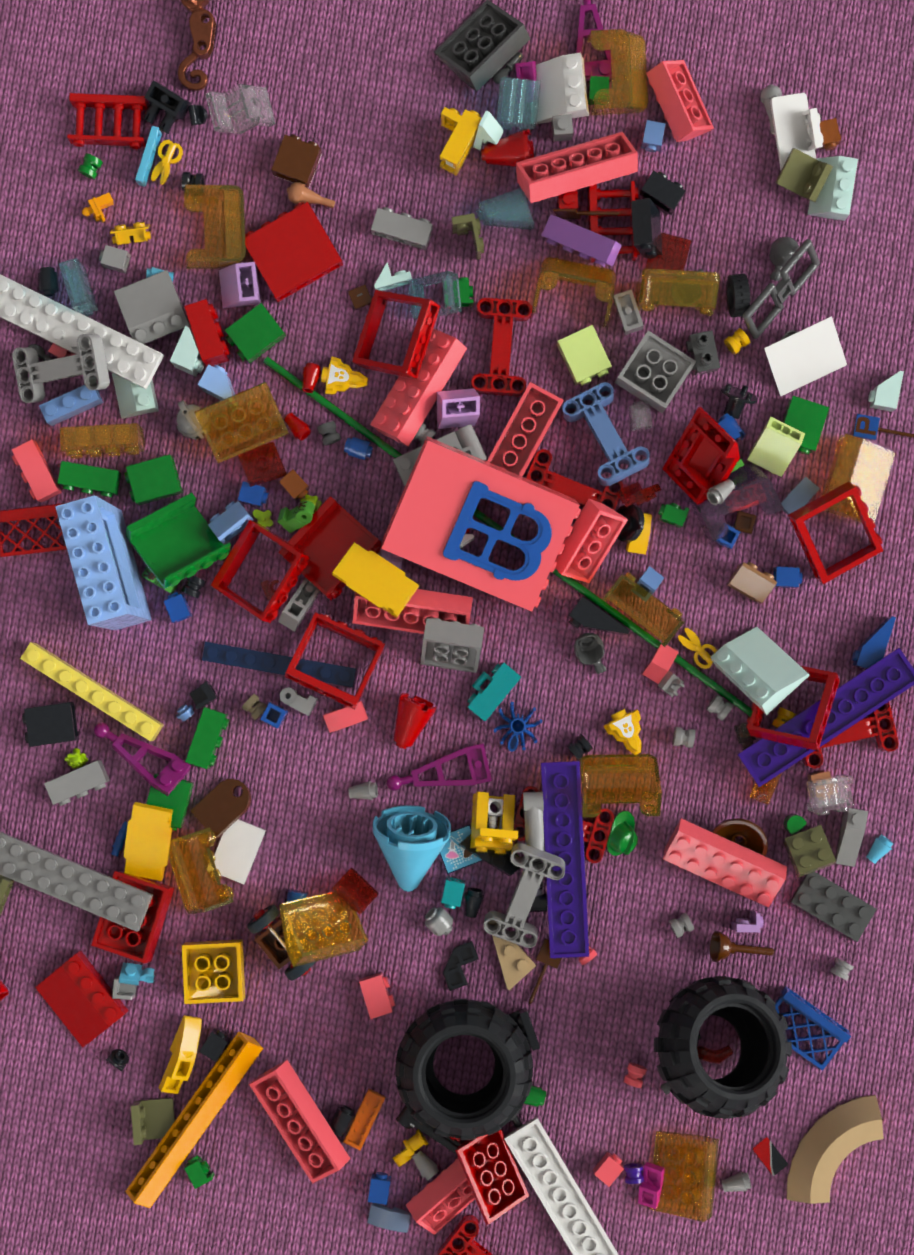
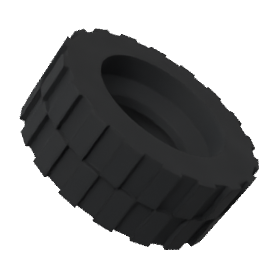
M745 273L733 274L727 277V307L731 317H742L750 307V287Z

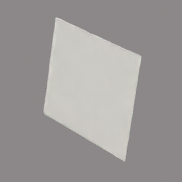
M832 316L764 348L780 396L847 365Z

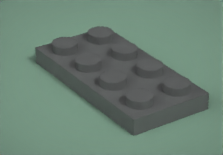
M816 872L805 875L790 900L793 904L856 942L859 941L877 910Z

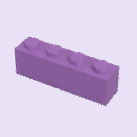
M552 214L541 235L547 238V243L555 247L560 244L563 246L562 249L569 253L577 251L579 252L578 256L589 260L590 257L596 259L594 263L603 267L606 264L613 267L622 247L620 243Z

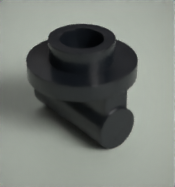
M188 106L191 126L205 124L208 113L204 106Z
M115 1049L106 1061L122 1072L129 1061V1057L125 1051Z

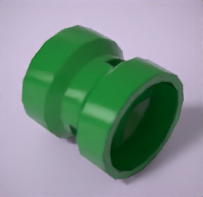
M86 153L83 158L84 162L77 171L95 180L97 176L96 171L98 168H101L103 162L97 157Z

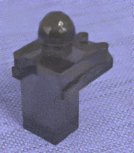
M744 722L734 726L742 751L752 745L753 740H756V737L750 736L746 728L748 723Z

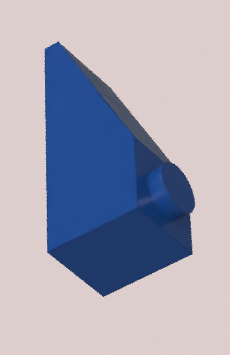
M888 617L858 647V650L854 651L852 666L867 669L884 657L896 617Z

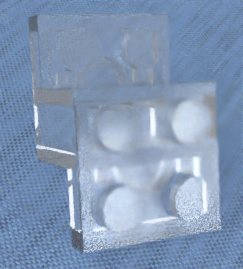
M238 84L225 93L210 91L205 94L215 131L243 134L257 125L271 127L276 124L266 87Z
M843 774L806 781L810 802L807 803L808 811L818 815L830 814L829 810L843 812L848 811V807L854 806L850 784H854L853 776Z

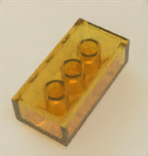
M137 423L61 427L60 448L63 453L71 456L72 459L82 458V455H90L92 458L101 457V454H109V456H121L120 453L140 455V452H145L144 429Z

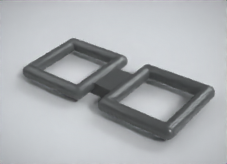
M806 239L780 270L782 280L776 287L773 283H769L743 314V319L754 339L759 338L784 308L783 302L788 296L795 295L820 265L819 258L810 239ZM807 251L812 263L793 284L788 272ZM771 295L775 307L756 328L751 316L766 298Z

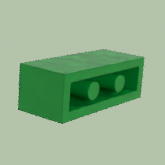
M61 461L57 484L63 486L62 489L74 491V488L82 489V493L93 494V491L100 492V496L112 498V495H118L122 473L117 470Z
M208 707L203 708L185 762L204 769H210V766H214L217 756L214 755L216 748H220L223 737H221L223 729L226 730L229 724L228 714Z

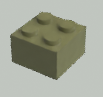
M821 825L787 837L783 841L798 878L834 865L836 862Z

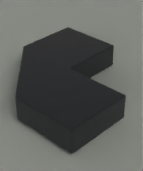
M472 941L454 947L443 971L449 991L468 985L461 966L479 960Z

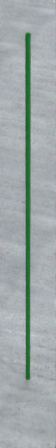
M268 356L265 358L264 364L302 390L303 382ZM315 390L313 393H306L392 457L397 458L403 455ZM476 508L473 516L489 527L499 531L503 530L502 526ZM556 569L553 571V574L656 649L659 648L660 641L575 579L561 575ZM677 654L674 662L751 717L753 712L751 707Z

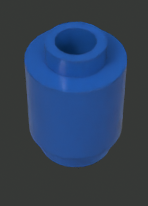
M355 437L347 438L344 452L348 453V456L366 460L367 457H371L373 447L369 441Z

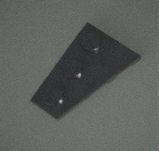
M471 834L458 844L508 876H512L520 868L511 862L512 850L506 851V854H496L495 850L476 852L475 848H470Z

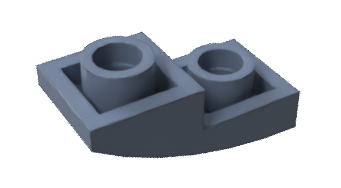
M805 476L778 507L788 515L805 506L820 488Z
M373 1203L370 1207L367 1223L387 1230L407 1233L411 1213L397 1207L390 1209Z

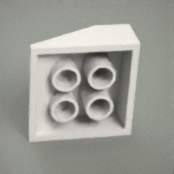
M581 53L562 55L536 65L535 101L531 102L533 125L552 122V116L572 114V118L589 116L584 59Z

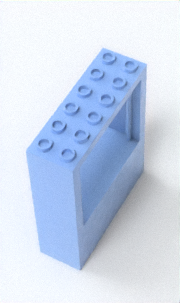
M95 495L55 506L88 625L116 631L151 621L152 617L132 545L126 538V524L122 510Z

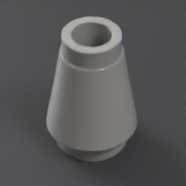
M727 479L709 488L707 493L709 502L713 505L722 504L735 488L734 483Z
M369 781L349 787V797L365 800L377 798L378 788L376 782L372 783Z
M421 1150L412 1157L422 1178L425 1177L427 1181L439 1172L438 1165Z
M740 1172L722 1180L724 1192L747 1191V1189L752 1188L748 1172Z

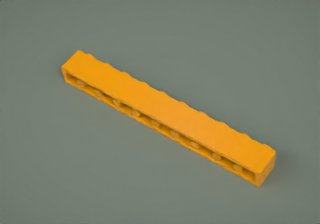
M238 1031L125 1192L133 1203L151 1208L263 1050V1047L255 1038Z

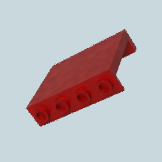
M308 202L297 204L294 206V210L289 213H281L275 221H268L262 224L261 229L255 232H248L244 235L245 238L242 239L244 246L247 248L277 302L343 265L342 259Z
M331 496L313 514L312 521L301 527L288 541V543L310 557L307 567L301 574L331 601L342 593V589L346 585L334 577L332 572L354 542L368 552L373 551L378 554L381 550V541ZM285 548L278 552L291 565L297 557Z

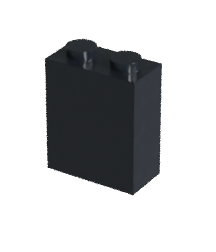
M650 198L631 201L634 246L647 259H653L657 255H662L659 209Z
M74 702L24 709L22 720L27 727L25 741L27 744L29 743V747L79 740Z

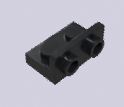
M527 1008L509 1013V1016L517 1023L526 1037L529 1047H532L533 1051L540 1049Z

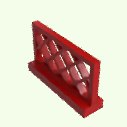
M65 503L0 510V523L7 522L12 526L7 535L0 529V557L67 550L66 545L64 546L58 541L63 533L61 526L55 522L58 518L55 506ZM45 517L51 522L46 530H43L36 524L40 518ZM21 520H27L32 524L26 533L17 526ZM53 524L61 530L56 539L47 533ZM33 527L42 532L37 541L28 535ZM14 529L24 535L18 543L9 537ZM44 535L54 541L48 548L39 543ZM26 537L35 543L30 550H26L20 545ZM6 540H9L15 547L11 552L4 553L3 544Z

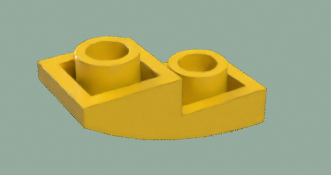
M643 513L645 520L644 528L636 540L627 542V552L646 555L651 530V514Z

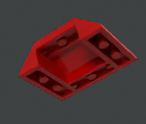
M698 407L662 469L696 504H701L707 499L709 488L726 481L739 461L738 443L706 411Z

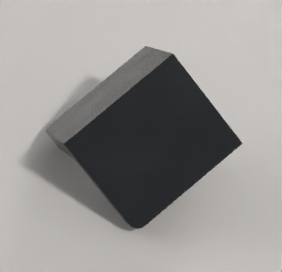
M209 681L201 684L199 688L190 693L197 710L202 709L219 698Z

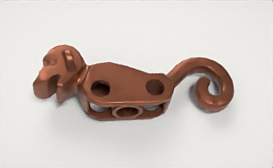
M181 0L183 6L191 12L189 24L194 43L193 52L178 67V78L185 88L192 91H200L208 83L205 72L199 69L190 72L192 78H200L199 83L189 82L186 79L185 72L198 58L203 60L210 57L214 46L216 21L212 13L204 9L209 0ZM206 18H210L209 22L203 23ZM202 45H206L204 50H200Z

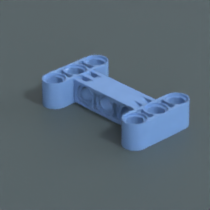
M606 382L600 383L564 402L562 412L564 419L568 422H575L583 417L585 418L609 461L598 469L599 483L603 486H611L646 468L649 464L650 454L647 448L641 446L629 452L627 451L603 408L612 403L614 399L613 386ZM604 391L610 393L608 396L601 395V393ZM586 400L593 401L591 405H585L583 402ZM570 408H573V409L576 410V411H575L574 413H572V414H569V413L566 412V411H567L568 409H570ZM638 455H644L646 459L639 461L636 459V457ZM624 463L629 467L627 469H620L619 465ZM605 472L611 473L609 478H603L601 475Z

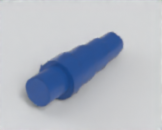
M127 821L123 822L112 845L111 855L118 857L120 850H123L127 833Z

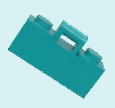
M498 663L491 671L494 674L492 677L483 671L472 685L479 693L477 695L473 693L468 699V708L484 721L490 717L521 679V676L505 663L502 665ZM488 679L490 684L483 691L480 687Z

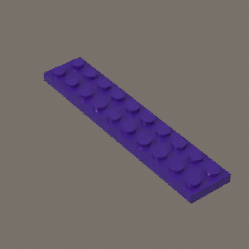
M900 648L895 649L837 688L820 747L914 685V668ZM821 699L776 728L775 731L809 738ZM761 738L737 755L758 787H761L815 750Z
M580 761L541 763L545 852L561 857L565 861V875L563 878L553 880L546 877L550 958L589 957ZM553 866L552 869L559 871L561 867Z

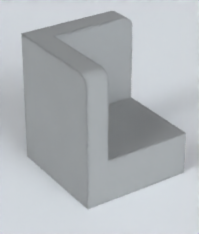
M120 975L114 978L112 998L132 1000L136 996L137 985L119 983Z

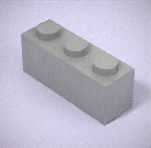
M383 207L382 209L377 208L371 233L372 235L426 250L433 225L427 219L419 218L417 220L407 213L397 214L393 213L392 209Z
M98 760L46 782L44 785L52 804L59 803L60 806L70 803V798L77 796L79 799L88 795V790L94 788L97 791L106 787L105 783L109 782L110 779L102 760Z

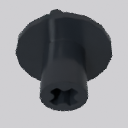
M728 383L726 386L721 387V392L729 397L723 413H728L735 419L740 418L745 403L755 404L758 398L747 391L748 386L743 385L742 389L733 387Z

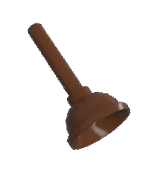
M720 931L713 932L710 940V956L713 962L726 959L735 952L770 956L774 954L773 948L737 945Z

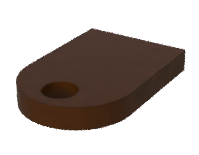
M227 779L220 782L190 811L214 839H218L248 810L251 803V793L243 782L236 779ZM237 787H242L243 789L240 797L234 795V790Z

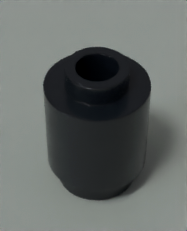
M42 267L38 273L39 292L43 293L46 297L55 296V293L59 291L57 272H55L53 267Z
M346 1105L337 1108L330 1123L331 1129L336 1135L343 1137L348 1132L355 1117L353 1109Z

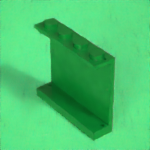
M193 493L126 527V538L164 589L169 586H176L182 579L194 576L202 568H209L213 562L225 559L230 552V542L224 545L219 541L208 526L207 521L195 507L196 497Z

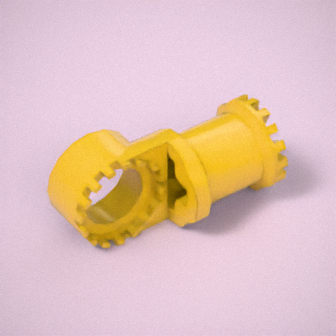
M419 1129L411 1138L403 1140L406 1147L405 1150L393 1157L398 1167L409 1161L420 1147L429 1144Z

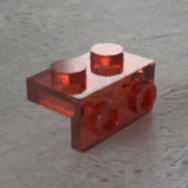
M637 482L619 489L618 493L622 503L629 507L634 504L639 506L657 497L656 493L662 489L659 484L642 489Z
M350 868L332 887L336 894L343 898L350 905L351 909L359 915L379 895L353 868Z

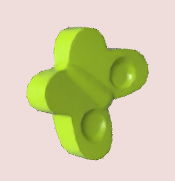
M260 510L253 511V516L258 520L257 523L265 528L274 525L270 518L272 515L270 510L265 512Z

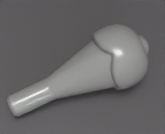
M770 84L761 91L760 98L761 102L764 103L770 120L771 134L775 135L770 100L774 97L782 96V91L778 86Z

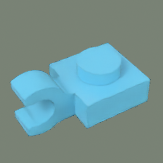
M123 962L119 983L139 985V981L153 983L155 969L145 968L142 970V965Z

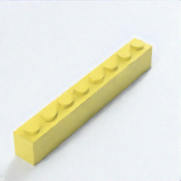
M30 642L20 658L149 741H154L164 726L163 723L37 643Z

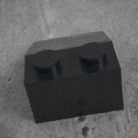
M584 597L579 599L567 616L570 619L568 623L577 629L581 627L583 629L626 635L630 632V630Z

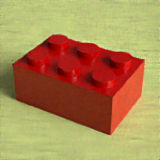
M207 299L184 306L202 362L207 367L208 364L214 366L215 364L218 365L229 361L227 355H230V351L225 340L221 338L224 337V333L219 322L215 320L218 319V314L213 304H209Z

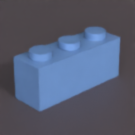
M83 385L39 405L46 423L54 426L104 402L98 390H89Z

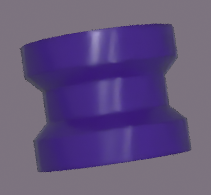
M630 1163L624 1165V1171L626 1172L625 1183L639 1184L644 1182L642 1164Z

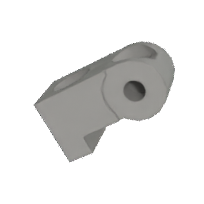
M289 687L284 688L280 692V699L284 704L307 716H310L318 701V698L312 695L306 699L299 695L295 689Z

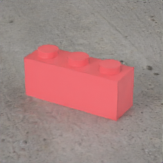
M31 439L12 449L14 454L12 459L17 466L20 465L23 471L20 473L25 483H29L31 487L29 492L34 500L37 499V501L42 503L62 493L36 441Z

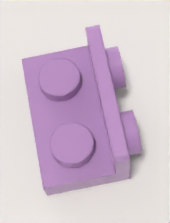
M750 910V920L748 918H736V922H731V930L735 932L760 933V928H763L764 923L763 916H760V912Z

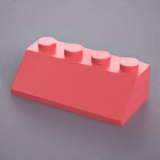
M684 60L662 61L646 73L649 84L654 90L656 100L662 108L664 118L668 122L671 134L676 142L688 141L714 129Z
M588 499L572 526L573 529L570 536L564 539L563 544H565L562 554H558L556 557L557 565L555 569L563 576L590 583L628 519L605 504Z
M456 1158L447 1169H444L439 1176L428 1183L421 1192L413 1196L406 1204L416 1223L434 1235L475 1200L459 1158Z

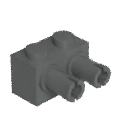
M713 331L690 335L688 341H686L687 352L691 353L692 359L696 361L691 369L695 371V376L718 371L720 363Z

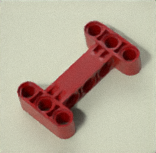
M482 298L477 303L478 315L484 319H494L490 374L480 373L474 375L471 380V388H474L478 394L521 396L524 394L527 386L525 379L519 376H509L513 321L523 322L529 320L532 314V306L528 301ZM483 304H487L491 309L488 312H483L480 307ZM507 306L510 311L504 314L500 312L499 308ZM525 307L529 312L526 315H521L518 309ZM481 379L485 385L482 388H477L474 382ZM496 381H501L504 387L496 389L493 384ZM519 382L523 388L520 391H516L512 385Z
M546 449L539 450L536 453L526 479L533 481L531 473L538 472L541 475V479L533 482L576 499L581 507H584L588 499L600 503L609 501L612 504L611 509L615 510L623 491L622 481L616 483L619 486L618 492H611L609 486H605L603 492L549 471L548 468L552 461V454ZM542 454L546 455L548 457V462L544 464L540 463L538 461V456Z
M887 702L881 710H875L870 714V717L863 718L821 746L818 751L815 750L802 759L804 765L809 768H819L823 764L821 748L874 736L881 750H896L899 741L890 703ZM882 719H885L887 721V727L885 729H882L880 727V721ZM889 737L892 744L889 748H886L884 740ZM812 754H815L817 757V762L814 765H811L809 762V757Z
M526 786L522 791L514 817V830L519 826L525 829L524 818L520 816V811L523 809V792H527L530 789L539 792L534 786ZM607 808L597 810L593 823L583 820L584 842H587L584 855L591 863H598L603 858L614 821L612 811ZM602 812L609 813L608 821H600L599 817ZM602 830L604 832L602 840H595L594 834L596 831ZM525 834L518 837L517 841L525 840ZM591 849L598 850L599 855L597 858H589L588 854Z
M466 1215L437 1252V1255L445 1253L449 1255L493 1254L474 1240L479 1232V1222L474 1215ZM467 1223H473L475 1225V1228L472 1230L466 1229L465 1225ZM460 1238L463 1240V1243L456 1245L453 1243V1240Z

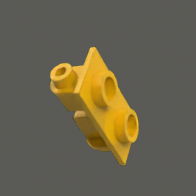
M136 222L131 227H126L125 224L114 226V229L110 231V234L115 233V236H112L113 244L131 243L130 236H133L134 243L148 241V239H151V233L146 229L150 227V224L145 225L144 222Z

